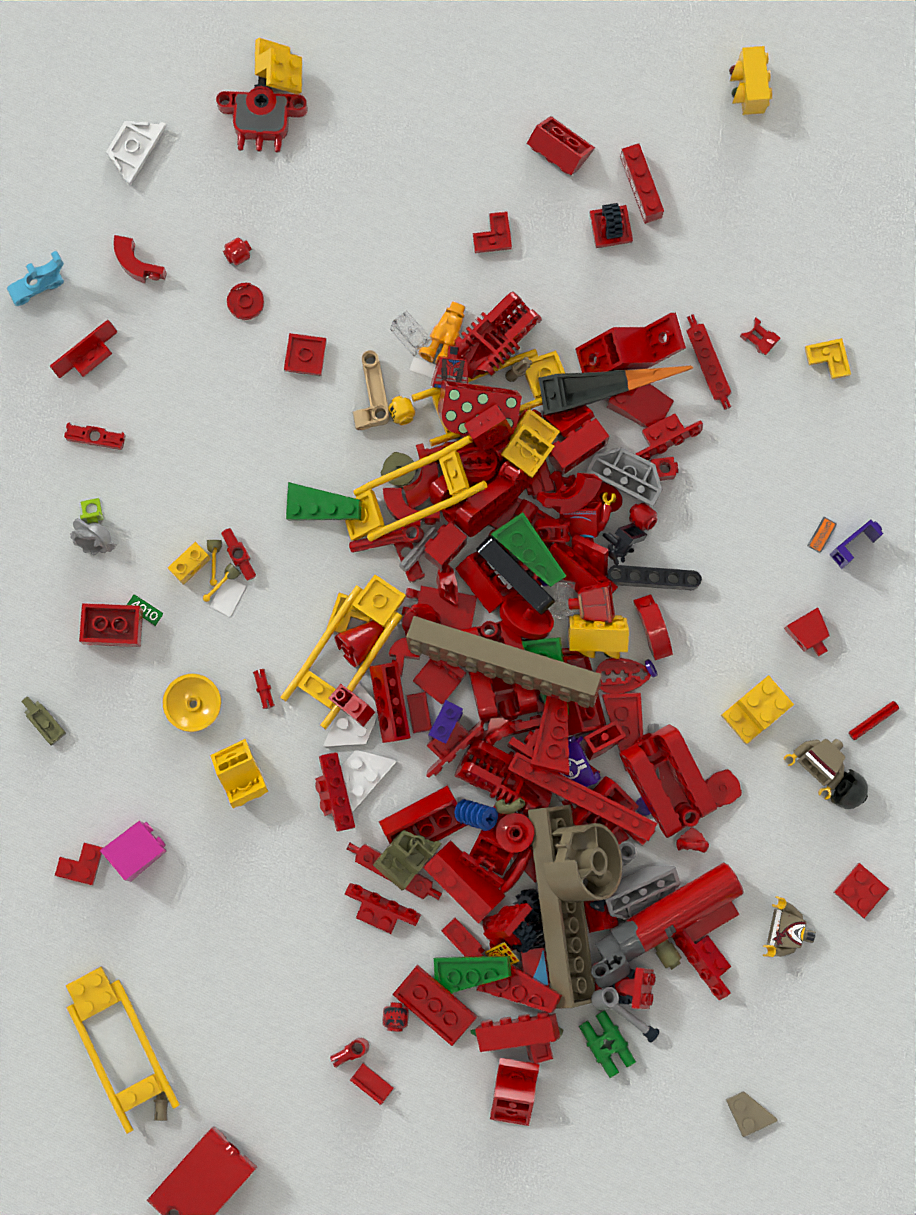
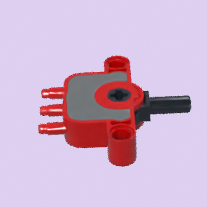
M258 76V84H254V88L250 92L222 91L216 96L219 111L223 114H233V126L238 136L237 145L239 151L244 149L245 140H256V150L261 152L263 140L274 141L275 152L279 153L282 147V139L288 133L289 117H303L308 111L304 96L274 93L272 87L266 86V78ZM225 100L230 101L226 105L221 104ZM297 104L303 105L301 108H295Z

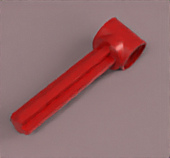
M408 524L402 527L401 531L387 533L372 542L368 538L351 541L349 548L351 552H358L399 542H404L405 544L419 543L424 537V532L420 527ZM416 529L417 535L411 539L410 532Z

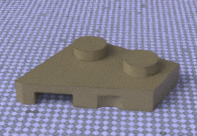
M744 1091L725 1099L742 1137L778 1121L775 1116Z

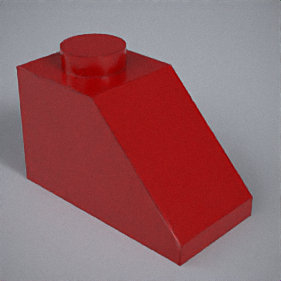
M617 720L583 737L580 745L590 761L606 753L626 738V735Z

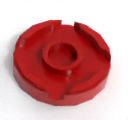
M247 282L239 283L230 290L227 296V306L231 314L236 318L250 320L257 317L263 310L264 296L257 286Z

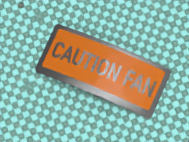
M823 517L807 546L821 553L837 523Z

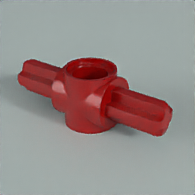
M225 529L221 532V535L228 546V554L235 567L240 568L247 581L252 580L256 577V573L249 562L251 559L243 543L238 542L232 529ZM237 550H242L244 552L243 556L239 559L234 558V553Z

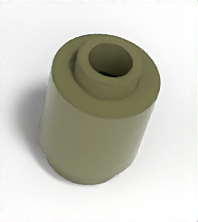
M668 939L654 947L657 951L656 955L665 968L670 967L672 970L681 964L679 961L682 958Z

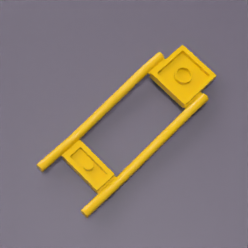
M536 349L513 356L509 360H504L506 362L504 365L498 362L501 367L499 370L516 362H520L524 357L532 360V365H530V368L526 370L524 375L535 400L520 405L519 414L525 409H532L543 405L539 384L540 377L565 373L557 351L538 356ZM486 373V374H484V375H478L477 377H475V378H473V379H470V378L468 377V382L473 381V380H476V379L481 378V377H483V376H486V375H488V374ZM433 387L413 394L411 398L413 402L431 396L438 413L441 388ZM440 419L446 434L430 439V446L460 437V434L449 431Z
M468 435L436 453L353 490L356 496L355 499L362 501L361 520H345L350 539L355 541L367 535L368 540L372 542L389 532L455 505L486 489L487 483L485 481L471 488L469 487L459 453L456 451L473 442L471 436ZM439 460L449 493L452 497L385 526L375 492L372 489Z
M375 574L364 590L356 585L302 668L280 698L286 702L298 686L331 709L320 724L321 727L327 729L341 710L328 699L336 689L310 672L309 669L352 605L385 628L347 686V689L353 692L394 628L403 616L396 611L407 596Z
M101 966L65 985L74 1004L66 1008L126 1134L132 1132L133 1128L125 1112L161 1092H165L173 1109L180 1106L120 980L118 979L110 983ZM121 1001L155 1073L115 1094L82 1021Z

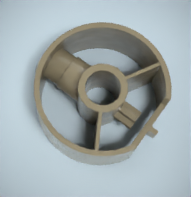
M598 823L561 827L555 830L552 835H562L560 844H556L558 848L555 862L544 863L546 879L553 893L565 902L604 900L611 897L617 890L622 876L621 850L613 833L606 826ZM584 879L588 880L586 887L582 882Z

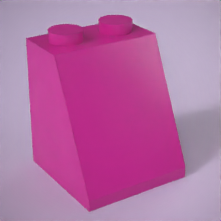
M138 821L100 850L125 881H133L167 851L164 848L166 846L165 842L159 836L156 838L151 833L154 830L148 822Z

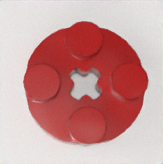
M423 603L412 605L410 609L404 612L402 627L406 636L414 616L441 624L439 613H436L432 606Z

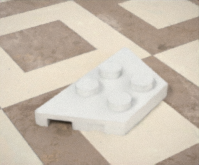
M124 121L106 151L128 185H132L165 130V123L149 124V122L136 123L134 121Z
M358 683L352 693L366 702L375 711L374 715L362 727L344 711L340 710L333 721L323 746L367 744L378 714L374 699L360 683Z
M355 750L344 762L341 769L352 813L397 761Z

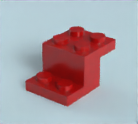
M498 813V820L495 826L488 831L481 830L469 855L475 859L479 855H486V859L491 863L496 862V868L493 871L502 876L514 853L504 850L496 839L497 825L504 816L508 815ZM516 830L514 832V836L518 837L520 835V831ZM484 862L480 864L486 868H489V866Z
M500 1058L490 1120L529 1126L540 1064Z

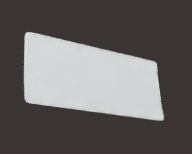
M414 357L409 370L432 378L436 365Z

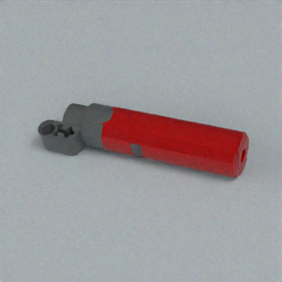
M723 862L609 930L610 935L595 943L603 959L595 964L591 970L596 984L600 988H607L625 978L631 970L628 962L743 895V887L732 868Z

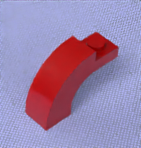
M114 235L113 245L116 257L123 270L130 277L143 283L146 282L147 276L156 281H159V279L165 280L167 274L165 267L143 263L135 257V242L133 238Z
M423 443L416 445L419 460L430 455L429 448L425 449ZM436 461L421 467L418 478L412 484L403 486L410 508L413 509L421 505L430 497L429 488L438 479Z
M577 473L575 482L568 490L562 493L538 492L537 500L543 504V507L553 508L559 514L572 513L585 507L595 497L601 486L602 479L595 474Z
M383 488L385 505L397 521L420 511L410 508L404 502L402 488ZM440 511L410 524L420 528L421 522H424L426 525H435L436 522H440Z
M652 595L633 600L643 624L648 646L654 660L673 655L665 622Z

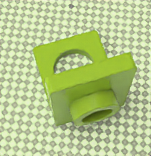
M99 498L81 501L83 515H80V519L90 524L93 522L99 523L98 521L103 520ZM89 504H95L97 511L87 513L86 508Z

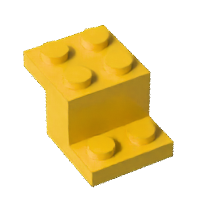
M258 38L255 40V75L266 78V86L300 94L302 92V57L290 54L289 46Z
M528 409L517 424L514 434L508 437L510 442L501 453V456L533 478L554 448L552 442L560 431L534 411Z
M768 675L721 716L745 744H748L794 704Z
M246 739L210 755L216 774L226 791L233 809L268 792L262 773Z

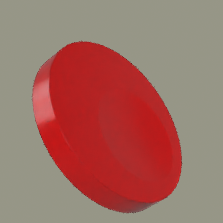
M515 594L506 599L500 607V617L504 624L521 637L540 640L546 638L553 629L554 619L550 611L547 610L541 615L520 594Z

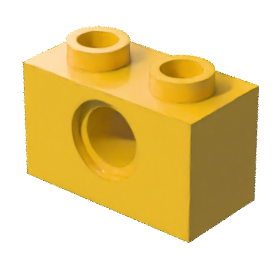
M195 541L167 568L184 585L211 558Z

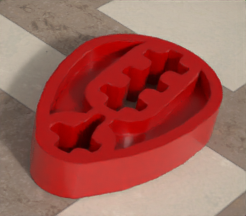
M478 447L458 451L468 482L488 481L496 474L498 468L497 457L490 449L484 453H481Z
M608 658L602 661L595 671L599 674L605 672L606 676H609L611 672L619 675L621 671H624V674H628L625 681H622L621 678H616L615 682H612L611 678H607L605 682H602L601 679L600 690L605 694L631 692L641 687L651 677L646 666L624 658ZM640 670H643L644 673H647V676L641 680L640 676H632V674H637Z

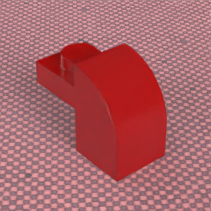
M406 637L397 640L390 648L389 657H396V660L392 659V662H398L400 677L403 675L405 658L420 660V655H415L408 650Z

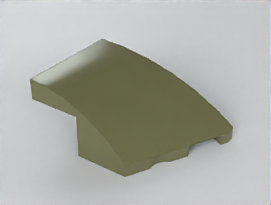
M403 830L384 850L373 866L403 891L442 843L424 839L425 837L416 836Z

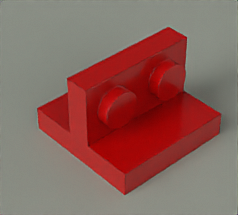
M497 404L464 424L481 453L486 452L514 434Z
M536 729L534 732L530 730L524 743L512 736L507 747L532 759L533 748L535 747L539 730Z

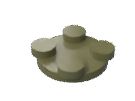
M393 452L385 460L381 476L414 461L406 454ZM418 469L393 479L389 483L404 489L403 486H407L413 480Z

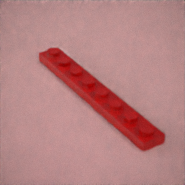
M518 752L515 753L507 769L508 771L649 842L658 823L557 772L530 766L532 759Z

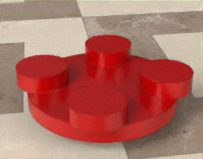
M728 769L716 772L705 780L717 807L731 804L742 795L739 780Z

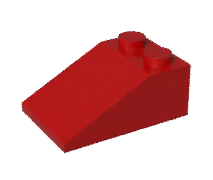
M647 384L610 397L607 408L647 428L665 419L674 400L653 385Z

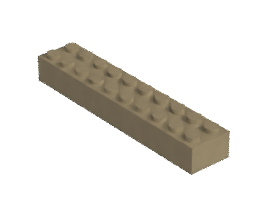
M416 616L413 617L406 636L408 650L415 655L424 654L434 661L443 660L454 667H458V665L466 667V670L476 673L478 671L484 673L489 678H501L508 684L517 683L524 689H536L546 696L553 694L559 696V699L562 701L570 702L571 700L577 702L581 707L589 708L590 706L594 708L601 687L602 674Z
M571 805L528 810L529 819L535 830L532 846L551 988L562 995L556 1009L574 1008L592 1003V994L595 992V985L591 973L592 962L584 901L565 902L559 899L551 890L544 870V863L555 862L558 852L556 844H560L562 835L554 836L552 833L558 828L573 826Z

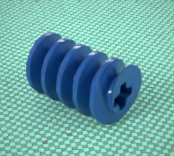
M466 799L458 802L455 807V818L459 823L484 831L491 830L497 823L498 812L494 807L471 800L467 801Z

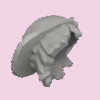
M78 518L74 520L73 527L75 530L70 533V538L73 539L74 545L83 548L84 553L91 552L94 556L98 552H111L117 546V544L111 542L110 533L103 525L96 522L86 524Z

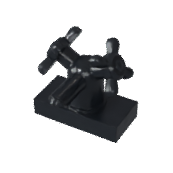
M632 523L617 529L615 534L619 539L611 533H603L602 536L610 542L608 545L610 550L608 552L609 558L614 561L615 565H618L619 561L617 558L621 557V562L624 563L625 556L628 553L634 552V549L631 548L632 545L644 541L648 534Z

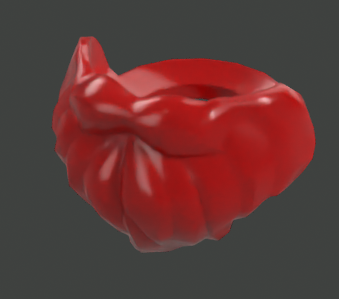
M491 718L486 731V741L490 745H494L503 737L514 733V722L504 718Z
M691 827L677 839L676 846L678 851L692 849L705 853L709 848V843L705 840L702 833Z

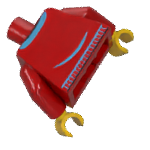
M606 492L602 496L605 505L602 502H589L578 511L560 514V518L568 519L571 522L568 528L570 536L573 538L575 534H578L594 542V538L598 537L609 521L612 509L610 504L615 502L616 495L612 493V498L608 501V493Z

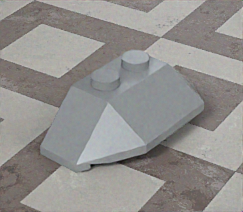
M622 447L595 454L586 470L587 473L598 476L603 482L653 507L663 490L656 465Z
M648 866L622 878L615 893L605 899L609 915L627 920L673 893L680 885L676 867Z

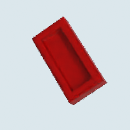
M426 692L407 695L413 734L430 731L432 725Z

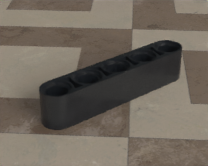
M490 535L476 548L480 555L541 615L555 603V600Z
M613 565L607 573V578L619 586L691 591L697 589L702 581L700 573L694 570ZM618 571L621 574V578L613 579L611 572ZM630 573H638L640 579L637 581L632 580ZM653 573L658 575L659 581L652 582L649 579V575ZM675 575L678 578V582L671 583L668 580V576ZM689 576L695 577L697 584L691 585L687 578Z

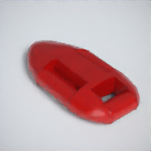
M532 846L520 852L511 867L506 871L502 878L505 880L501 886L503 893L508 892L516 884L527 868L533 852Z

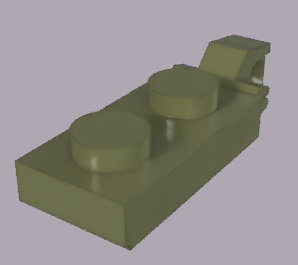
M25 697L21 701L27 708L24 712L26 717L51 746L66 734L39 701L34 703L29 697Z

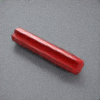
M895 701L890 702L849 731V736L853 740L858 739L899 710L898 704Z

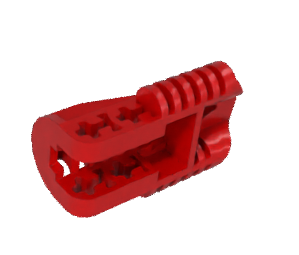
M514 291L506 295L487 315L482 312L480 315L483 319L481 320L477 317L475 320L478 324L472 322L471 326L473 329L467 327L468 334L464 331L461 333L463 339L458 336L454 340L456 346L460 347L458 358H465L467 360L468 377L470 379L486 373L492 377L496 373L493 367L499 370L501 367L498 362L504 365L506 362L503 360V357L509 360L510 356L507 353L509 352L511 355H514L515 351L512 348L514 347L516 350H519L520 347L517 343L537 323L542 321L541 316L535 310L527 307Z
M475 739L464 753L456 769L455 777L490 792L489 797L492 799L497 796L496 801L503 799L505 804L508 802L511 804L518 798H522L525 806L521 808L520 814L526 817L528 816V810L547 808L552 797L550 791L507 770L513 759L514 752L510 751L507 754L483 740ZM470 754L474 755L472 760L469 759Z

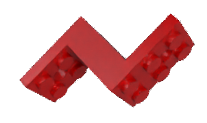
M669 313L645 327H612L575 348L582 373L648 369L686 349L676 313ZM665 333H666V335H667V340H666V342L664 341Z

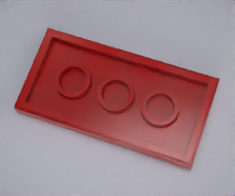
M418 964L392 994L451 1046L457 1042L478 1017Z

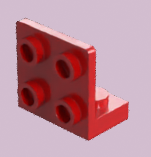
M430 659L413 679V682L443 705L445 700L449 698L465 678L466 672L459 666L449 665L446 661Z

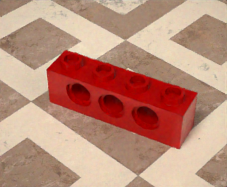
M398 662L369 666L382 743L410 739Z

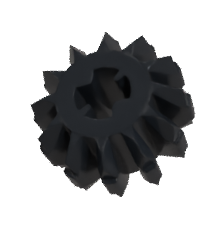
M536 889L522 890L521 894L515 896L517 901L513 904L528 903L532 908L524 918L526 922L540 920L542 915L539 892H536Z

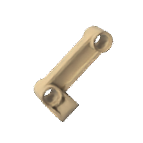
M368 350L362 355L370 407L352 411L356 430H365L385 425L390 420L380 361L377 353L372 350ZM370 357L376 359L373 364H367L366 360ZM380 411L386 413L385 417L382 419L376 417L377 413Z

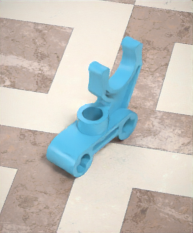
M57 251L51 253L53 259L43 266L34 267L32 263L26 265L29 273L24 278L7 287V291L15 306L24 305L31 297L47 289L58 288L64 283L59 273L64 263ZM32 280H37L35 285H29Z

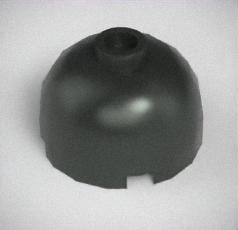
M849 769L848 773L844 771L843 779L835 788L834 795L830 797L831 802L844 809H854L863 804L868 797V785L865 778L852 769Z

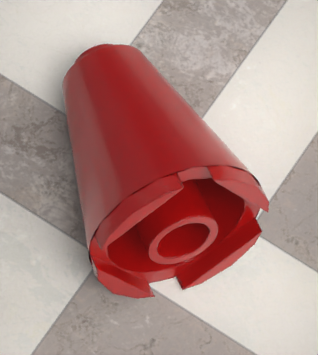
M372 620L338 633L334 637L335 643L339 650H343L345 653L343 657L353 667L360 666L385 628Z

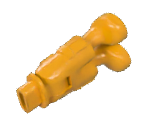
M452 302L450 307L446 308V312L431 332L430 339L432 343L429 347L420 348L418 352L423 359L432 363L440 344H443V347L438 356H447L448 346H456L454 340L459 336L462 326L463 313L466 308L464 305Z

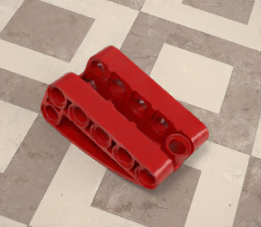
M503 457L501 462L497 461L498 468L496 474L490 480L485 481L487 483L486 489L441 510L448 523L451 522L459 527L468 537H474L517 499L536 477L537 472L533 478L524 473L521 481L514 485L506 477L498 475L501 466L508 461ZM443 474L429 488L430 501L433 505L452 497ZM468 482L470 488H471L472 486H474V485L480 483V482Z
M486 621L482 626L461 630L524 650L521 636L512 632L503 621L496 623ZM491 629L494 633L487 635L485 631ZM468 671L479 719H482L485 722L484 724L489 723L491 718H504L505 720L512 721L517 719L518 716L538 712L534 689L527 690L517 683L508 684L501 678L495 677L493 679L478 671L476 673Z
M668 724L654 733L644 734L637 739V743L619 753L634 785L666 838L671 837L687 826H695L700 818L717 810V805L692 754L676 727ZM657 767L659 768L660 779L656 775ZM691 812L690 818L685 820L686 814Z
M213 1126L146 1201L161 1215H170L172 1209L177 1210L179 1215H215L256 1170L257 1166L248 1157L243 1156Z

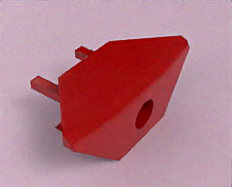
M447 565L442 572L440 569L437 572V587L441 598L457 606L459 605L458 585L454 569Z

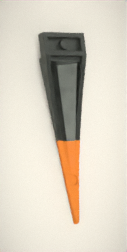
M689 365L624 371L563 373L540 377L539 384L544 414L548 416L568 412L691 370L694 367Z

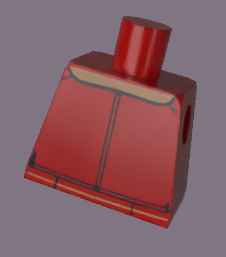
M611 581L582 587L578 592V598H569V610L580 609V617L583 620L612 622L615 617Z

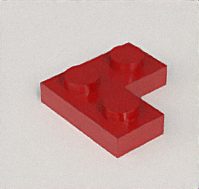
M508 211L489 213L491 231L473 233L475 253L512 249Z
M83 843L79 861L59 857L54 876L94 885L102 856L100 850L103 847Z

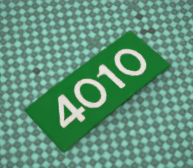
M135 594L127 603V605L141 606L143 618L154 626L157 625L163 616L161 611Z

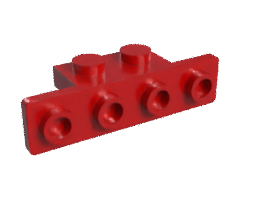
M106 320L52 363L50 368L58 378L64 376L72 368H75L84 377L112 354L104 343L114 336L117 330L109 320Z
M674 413L642 430V434L649 447L635 454L648 461L655 454H662L673 445L678 446L685 439L699 435L703 430V423L700 420L684 428Z
M481 719L472 729L467 731L457 721L446 744L433 738L427 744V747L439 759L427 770L426 776L430 778L433 774L435 776L439 774L443 769L442 765L446 762L450 763L457 756L455 754L460 749L463 751L470 744L469 740L472 737L477 738L484 731L483 726L485 722Z
M338 753L319 756L323 775L315 779V788L321 800L320 808L324 816L333 814L337 832L355 828V823Z
M350 883L344 893L346 896L362 902L356 919L392 934L398 919L416 926L421 916L416 910L406 908L394 900H388L376 892H370L358 884Z
M685 930L672 936L677 947L687 957L688 962L693 965L700 978L710 988L712 994L719 1001L729 996L731 992L720 976L730 969L731 965L711 938L706 935L695 944Z

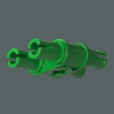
M603 1010L596 1015L604 1030L601 1036L596 1034L588 1020L579 1025V1028L587 1040L586 1046L590 1048L596 1058V1063H601L609 1078H612L619 1071L611 1059V1054L614 1052L618 1053L626 1068L636 1063V1060L627 1047L628 1041H625L618 1029L619 1026L614 1025L607 1012ZM604 1039H607L608 1041L614 1040L610 1044V1049H608L607 1047L601 1048L602 1045H604Z

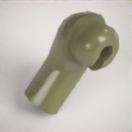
M518 798L511 804H505L504 800H499L495 803L496 811L499 814H513L525 806L522 798Z

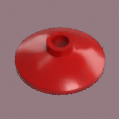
M602 482L597 494L590 502H602L605 505L602 499L603 494L608 493L607 500L609 501L613 493L616 495V500L610 506L612 507L611 512H615L622 505V496L615 487Z
M520 813L504 816L496 828V839L499 845L504 850L512 853L526 850L532 844L535 835L531 820ZM516 830L520 831V835L518 837L514 836V832Z

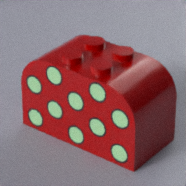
M442 380L438 414L449 431L460 434V437L464 438L470 435L464 424L497 404L514 432L518 423L522 396L517 390Z

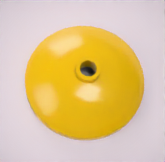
M185 674L176 678L169 684L163 696V710L166 718L176 728L187 732L201 731L209 727L216 720L221 709V696L218 688L210 679L199 674ZM192 701L197 702V706L194 708L190 706Z

